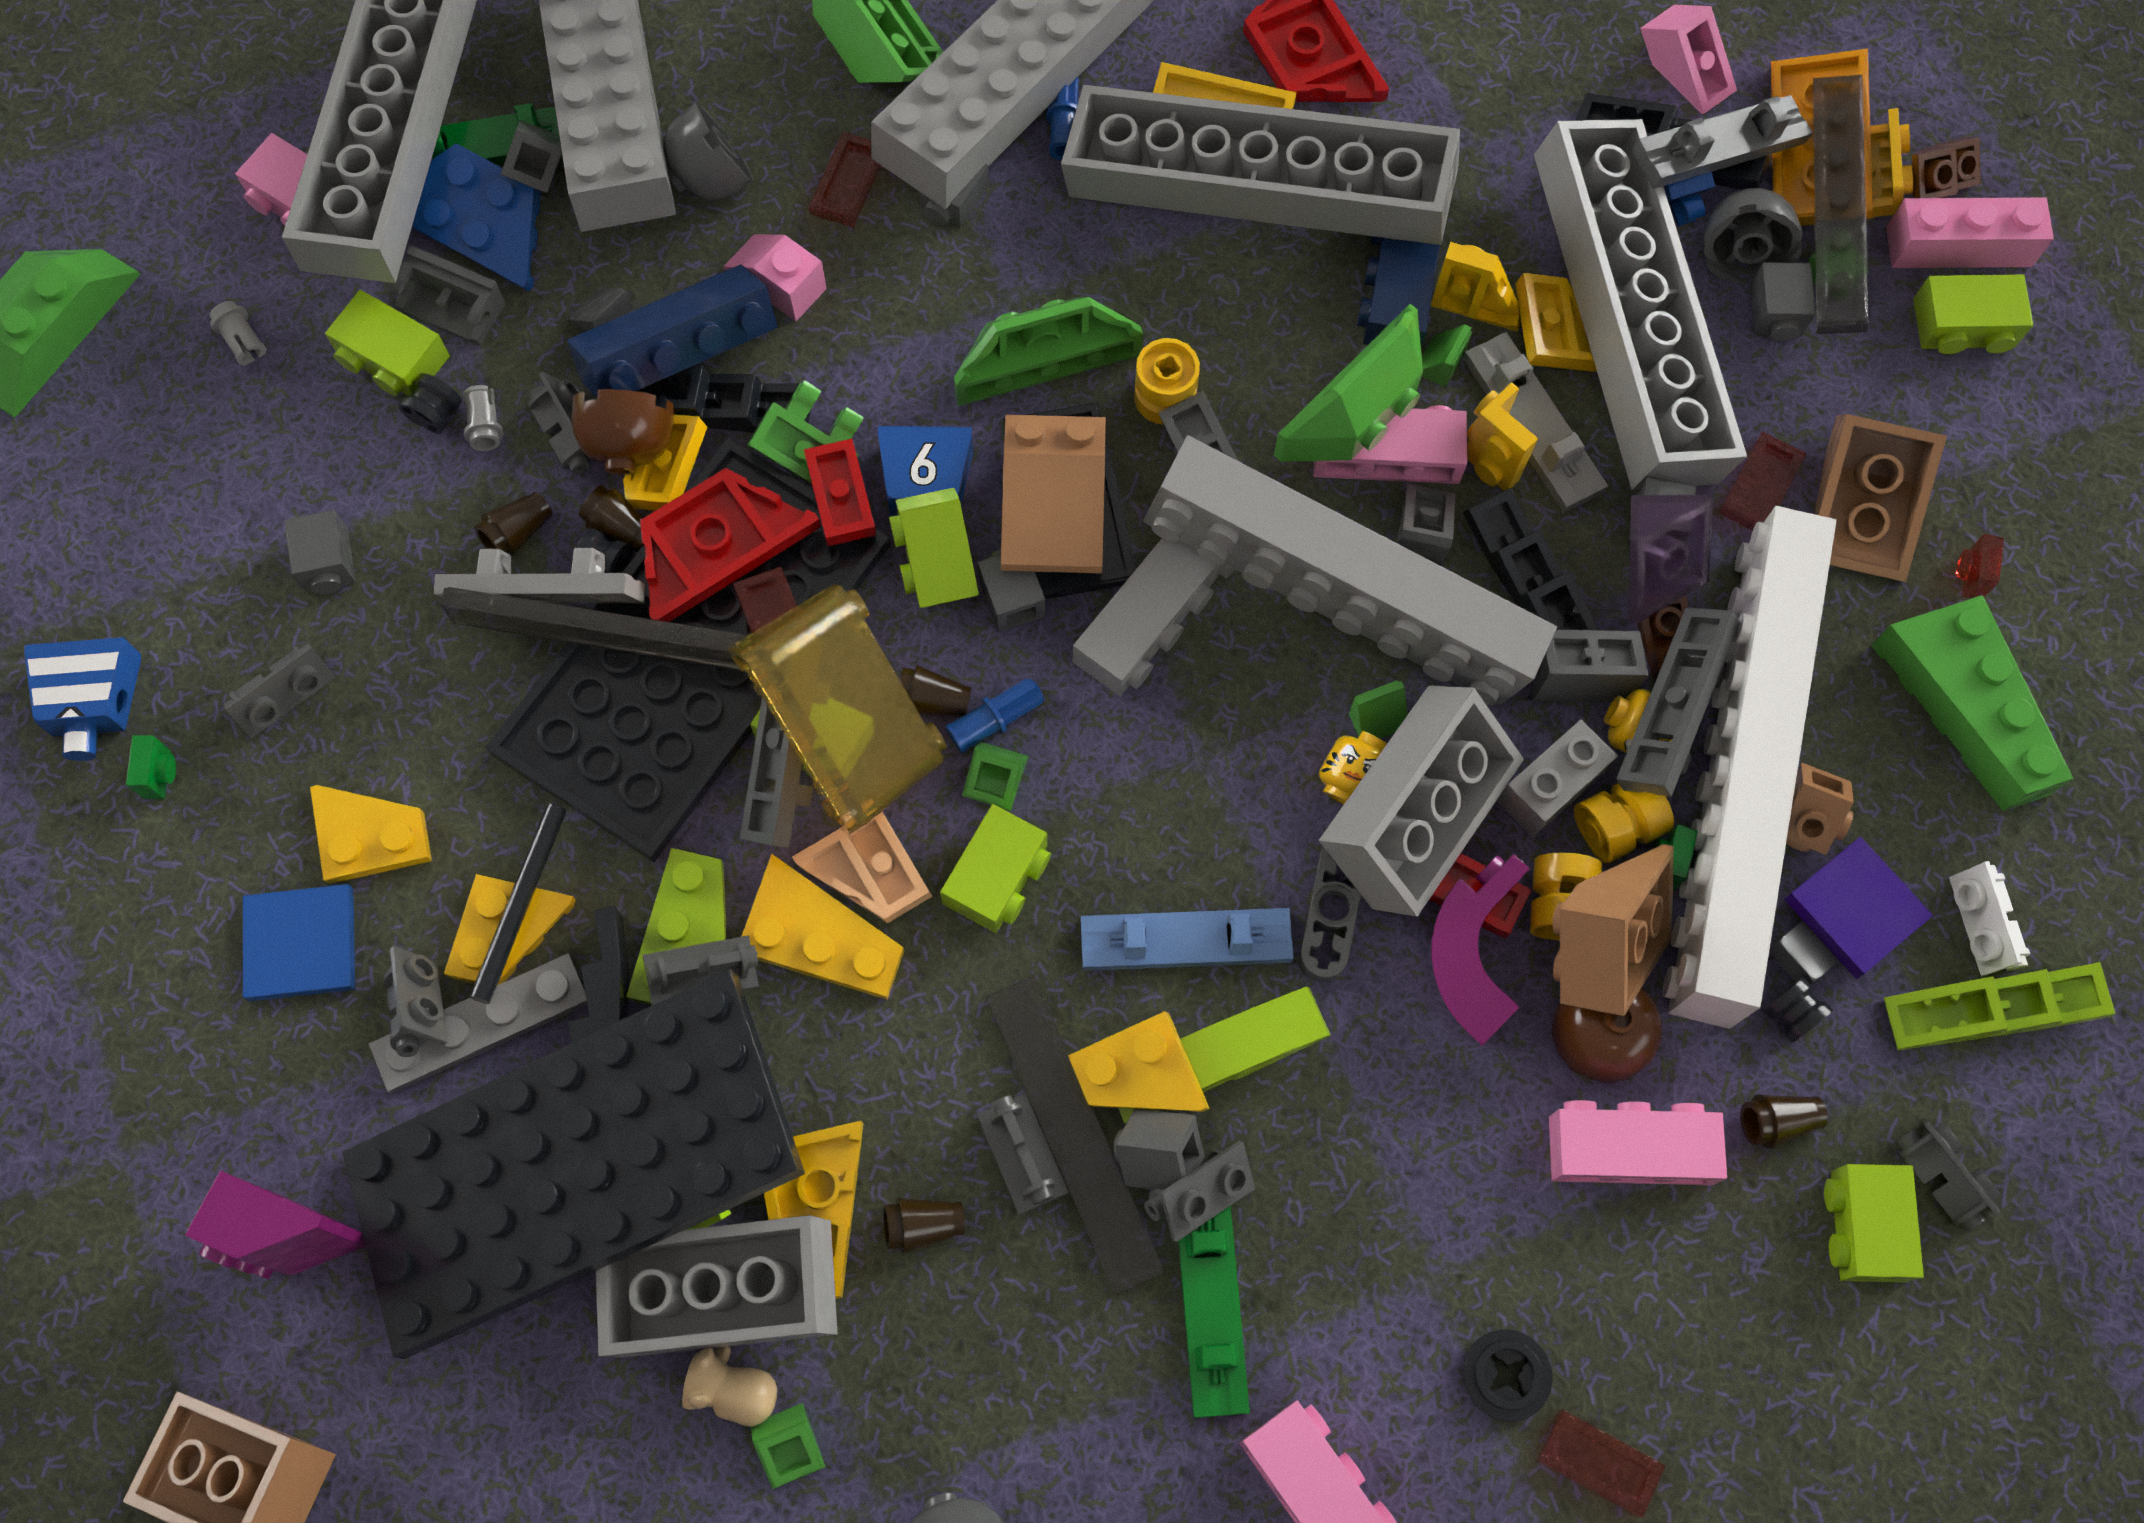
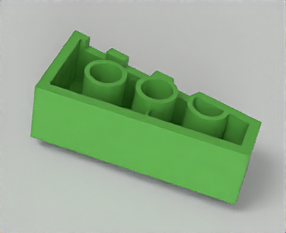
M1983 595L1891 624L1871 644L1880 658H1885L1898 674V680L1910 695L1914 694L1932 717L1931 722L1942 735L1945 734L1961 753L1963 762L2002 811L2050 796L2074 779Z

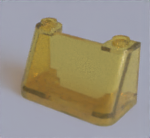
M833 584L727 649L740 671L743 672L745 670L754 684L759 682L753 686L755 691L765 700L814 782L812 785L816 792L826 797L824 801L820 802L832 823L850 835L869 823L943 763L944 759L941 751L946 749L947 745L932 722L925 725L864 619L870 616L860 595L855 589L846 592L840 585Z

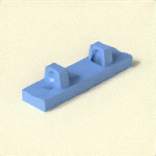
M1290 908L1081 916L1080 918L1083 971L1292 963L1293 961ZM1227 924H1231L1230 948H1228Z

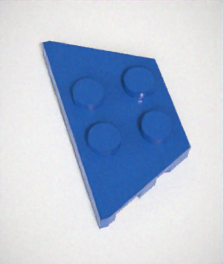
M455 143L431 160L412 228L529 292L534 283V278L530 275L532 250H537L538 231L535 227V220L540 210L541 191L501 175L503 168Z

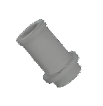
M226 301L218 304L211 310L210 318L212 320L210 321V326L212 330L223 336L240 365L244 366L255 360L250 353L251 350H254L259 358L266 354V347L260 342L247 321L248 312L244 307L237 305L234 301Z
M485 385L471 386L463 392L467 426L464 428L463 434L465 440L470 443L471 448L477 451H490L497 448L504 435L502 425L497 422L495 392L492 388L488 390V386Z

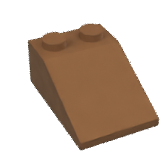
M1849 414L1836 416L1825 454L1814 512L1815 515L1837 519L1830 559L1831 566L1906 582L1946 442V435Z
M1005 416L1001 571L1102 573L1106 417Z
M1661 845L1580 882L1564 903H1558L1553 917V932L1555 935H1560V950L1554 961L1553 978L1555 981L1560 982V1004L1622 1016L1626 1014L1671 941L1674 846Z
M177 1391L123 1502L167 1523H305L336 1454Z

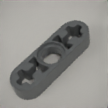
M1322 847L1318 859L1299 955V962L1303 972L1309 978L1318 982L1332 981L1338 978L1344 971L1349 959L1361 897L1355 886L1352 889L1344 884L1351 883L1346 875H1344L1343 883L1323 882V876L1333 881L1337 869V863L1332 857H1329V853L1324 847ZM1326 895L1340 896L1348 906V914L1345 918L1338 921L1328 920L1319 910V901ZM1314 925L1327 932H1344V939L1336 934L1332 938L1330 955L1338 957V962H1330L1327 969L1318 968V959L1310 956V951L1318 952L1324 935V931L1314 932Z

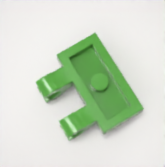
M804 380L803 383H799L786 409L774 402L770 405L748 442L747 447L812 486L804 449L851 439L864 417L848 407L845 410L841 409L829 434H824L804 421L821 393V390Z

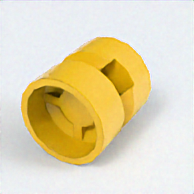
M1162 338L1150 342L1140 352L1136 366L1134 402L1137 410L1145 419L1156 424H1163L1159 412L1197 394L1200 362L1196 352L1187 343L1178 339Z
M1619 783L1613 785L1611 795L1606 791H1601L1577 803L1574 807V818L1579 831L1593 854L1604 863H1611L1634 851L1637 841L1641 844H1647L1671 832L1674 827V816L1666 796L1648 792L1624 791Z
M1563 852L1547 853L1534 858L1532 890L1539 894L1540 897L1531 902L1530 933L1542 939L1560 941V935H1555L1553 932V917L1558 903H1564L1578 883L1602 873V862L1588 855Z

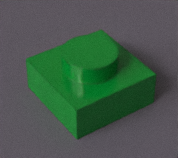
M133 735L126 786L143 799H165L166 785L173 783L176 776L174 755L171 753V750L153 735Z
M1677 825L1665 839L1658 838L1654 848L1661 845L1674 846L1673 891L1687 879L1698 830Z

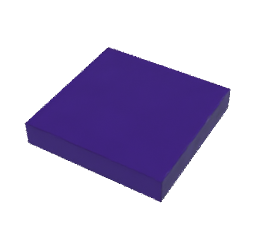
M1861 836L1784 898L1789 906L1856 980L1933 916Z

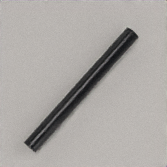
M547 803L470 993L469 997L477 1002L490 1004L566 815L567 810L560 805Z

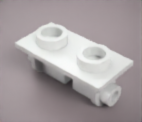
M1988 861L1949 877L1954 891V898L1959 906L1970 940L1971 951L1975 956L1981 976H1986L2005 968L2006 971H2012L2028 966L2026 956L2030 955V951L2025 947L2017 920L2009 921L2006 914L2013 911L2004 884V874H1998L1995 865L1990 866Z

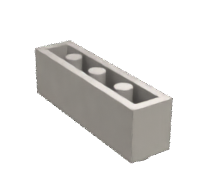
M1162 538L1073 645L1072 662L1120 697L1129 686L1135 689L1139 688L1152 671L1153 664L1149 661L1160 648L1167 652L1173 647L1183 632L1184 627L1180 625L1190 611L1198 615L1211 599L1214 590L1210 586L1218 576L1222 575L1228 578L1235 569L1225 564H1211L1202 559L1197 554L1196 549L1181 541L1171 542Z

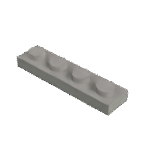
M567 953L497 985L490 1004H483L468 998L444 1009L447 1043L444 1046L427 1040L419 1048L416 1055L401 1057L390 1046L391 1034L369 1043L387 1092L390 1094L397 1093L587 1006L585 987L571 955Z

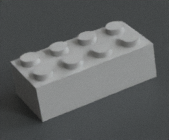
M1428 686L1323 833L1319 842L1372 909L1418 917L1524 761V758L1475 688Z
M808 1215L683 1230L596 1271L599 1357L626 1358L700 1350L709 1347L719 1348L838 1335L831 1220Z

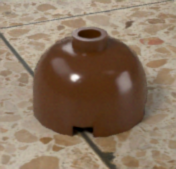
M614 389L598 390L597 400L584 401L585 392L577 393L573 397L572 425L575 438L581 450L588 457L605 463L606 472L620 475L634 474L636 466L653 462L664 453L671 441L674 424V405L668 400L664 408L656 406L655 395Z
M1642 987L1624 1016L1564 1005L1559 1002L1554 1014L1552 1036L1558 1054L1571 1070L1589 1079L1611 1084L1632 1078L1650 1064L1661 1043L1662 1019L1657 1004Z

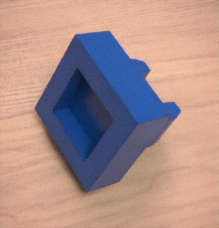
M1711 172L1663 186L1668 203L1672 205L1671 211L1678 226L1694 222L1697 218L1706 215L1705 206L1700 195L1715 187Z

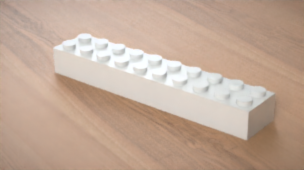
M1775 506L1764 523H1756L1750 542H1743L1738 550L1735 571L1742 573L1740 588L1735 587L1733 589L1727 610L1734 611L1740 624L1725 660L1727 663L1725 678H1723L1719 688H1714L1712 696V707L1718 708L1719 713L1717 725H1710L1704 742V754L1711 755L1709 772H1702L1696 789V801L1703 802L1701 820L1695 819L1691 826V829L1698 830L1694 846L1693 867H1689L1687 879L1680 885L1679 896L1687 899L1684 917H1677L1671 935V946L1679 948L1676 967L1669 966L1662 989L1663 997L1670 998L1668 1014L1731 1029L1761 1007L1837 519Z

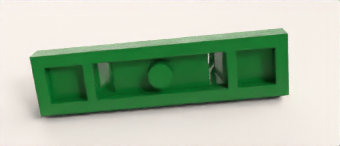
M528 103L514 106L515 113L441 125L431 160L446 150L443 142L447 141L448 148L457 143L496 165L504 164L519 120L559 135L555 107L535 110L533 104Z
M1229 1206L1178 1241L1193 1418L1250 1414L1231 1206ZM1206 1252L1221 1254L1218 1257L1194 1258Z

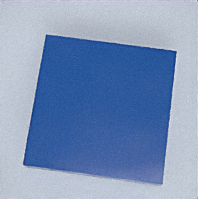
M349 884L243 896V998L250 1002L355 990L353 888Z

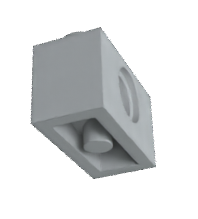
M1580 719L1507 785L1497 802L1534 838L1601 778L1618 755Z

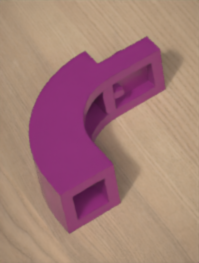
M1515 854L1511 855L1506 861L1497 855L1476 877L1483 885L1477 892L1460 878L1444 899L1433 929L1431 946L1432 966L1441 997L1457 1022L1482 1046L1519 1008L1489 978L1482 966L1478 950L1479 932L1487 914L1530 869Z

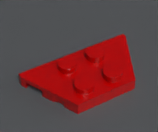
M1266 0L1263 4L1256 6L1244 20L1243 33L1276 87L1296 92L1295 102H1383L1387 100L1389 87L1333 0Z
M724 468L641 519L642 543L645 548V574L650 598L649 614L652 623L656 629L661 628L821 527L819 517L808 509L803 512L783 502L779 494L765 487L753 486L745 477Z

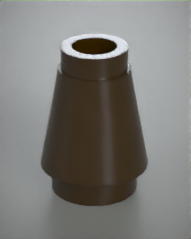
M603 485L595 488L579 511L578 516L586 522L585 527L603 532L606 538L614 542L620 540L628 543L638 553L643 546L640 520L643 517L616 488L609 490Z
M533 492L529 496H524L482 514V521L475 525L474 529L477 537L486 549H500L513 556L545 521L552 517V511L545 499L539 493Z
M916 665L915 669L902 667L894 707L906 709V714L964 716L969 704L971 687L962 685V683L919 665Z
M1755 1095L1751 1101L1745 1102L1742 1105L1740 1122L1743 1133L1751 1144H1761L1765 1148H1772L1813 1132L1816 1129L1824 1128L1828 1122V1113L1823 1100L1818 1096Z
M897 1198L896 1204L883 1206L884 1234L888 1249L900 1248L901 1252L905 1253L965 1234V1218L961 1202L950 1203L949 1201Z

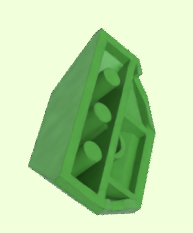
M812 0L814 18L858 83L913 82L943 53L908 0Z
M102 249L25 251L0 279V409L15 418L137 279L140 273Z
M1078 297L1067 301L1058 299L1044 304L1041 308L1024 313H1005L996 320L985 324L955 374L954 387L957 404L962 406L1137 357L1142 351L1143 332L1141 326L1090 297Z
M1409 304L1278 433L1274 457L1280 462L1352 460L1364 447L1370 451L1381 441L1388 430L1386 425L1396 415L1403 418L1413 409L1420 398L1417 389L1423 373L1418 310L1413 305Z

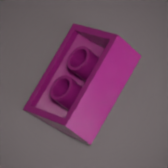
M221 1170L185 1236L203 1244L198 1253L200 1256L225 1267H233L248 1274L253 1273L268 1280L273 1271L292 1276L365 1247L362 1232Z

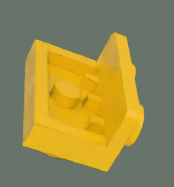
M1898 108L1888 109V124L1870 126L1873 217L1894 215L1904 200V195L1913 194L1912 165L1902 166L1901 154L1910 153L1909 124L1899 125Z
M1512 382L1501 393L1498 394L1493 390L1482 399L1474 411L1478 418L1467 430V438L1469 439L1467 443V460L1474 465L1477 476L1484 483L1490 486L1498 485L1503 491L1512 488L1520 480L1538 440L1533 433L1509 414L1519 392V388Z

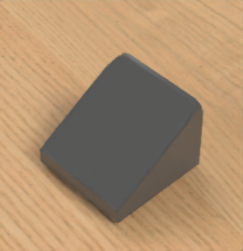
M1803 920L1770 946L1769 953L1795 982L1804 977L1812 984L1839 961Z

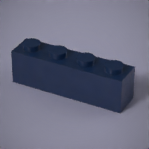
M1372 236L1371 244L1379 245L1378 257L1369 256L1364 285L1373 287L1371 299L1362 297L1357 326L1365 327L1363 344L1369 345L1411 304L1418 310L1420 344L1422 347L1427 332L1440 245Z
M740 264L567 340L580 381L597 398L598 390L602 389L638 391L778 327L767 286Z

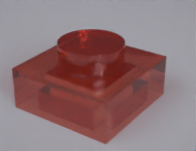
M1983 534L1969 550L1965 549L1961 553L1956 568L1957 578L1963 579L1961 596L1975 598L1983 595L1985 597L1999 583L2004 545L2003 537Z

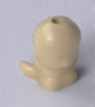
M729 1346L719 1347L714 1351L709 1347L696 1352L690 1363L684 1383L683 1408L693 1410L712 1407L717 1417L749 1427L763 1423L772 1414L777 1398V1386L770 1373L759 1368L726 1365L731 1354Z

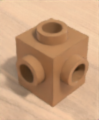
M1801 763L1797 771L1786 844L1800 851L1807 852L1812 849L1826 855L1834 839L1843 840L1853 820V812L1850 811L1854 803L1851 781Z

